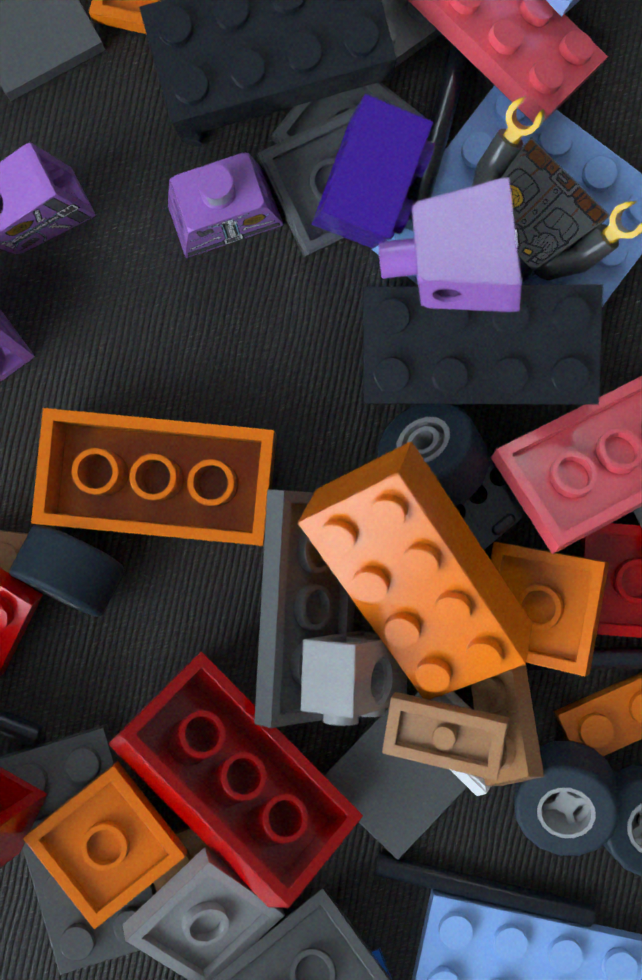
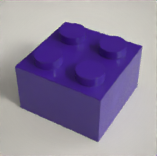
M365 94L350 117L311 225L372 249L378 246L379 242L391 240L395 233L401 234L408 221L414 202L405 197L408 188L413 184L416 176L422 178L434 151L435 143L427 141L433 122Z

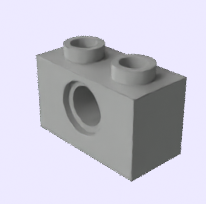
M359 630L303 639L301 711L323 714V722L326 724L340 726L358 724L359 716H384L385 708L390 707V700L395 692L407 694V675L376 632Z

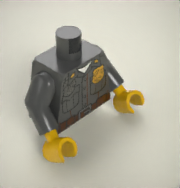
M526 96L515 100L508 107L506 112L508 128L500 129L477 163L472 186L501 178H509L520 279L523 282L534 275L548 281L584 273L617 249L620 238L629 239L642 234V223L635 230H628L621 222L623 212L627 208L632 207L637 201L623 202L617 205L611 212V215H609L532 137L523 146L521 140L523 135L533 133L542 125L545 119V110L542 109L535 118L533 125L525 126L517 120L516 111L526 98ZM610 216L609 225L602 224Z

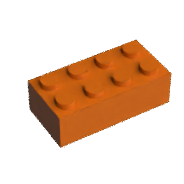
M43 408L31 524L264 546L267 490H272L277 434L274 430Z
M412 441L315 490L298 524L422 698L431 700L526 664L532 622Z

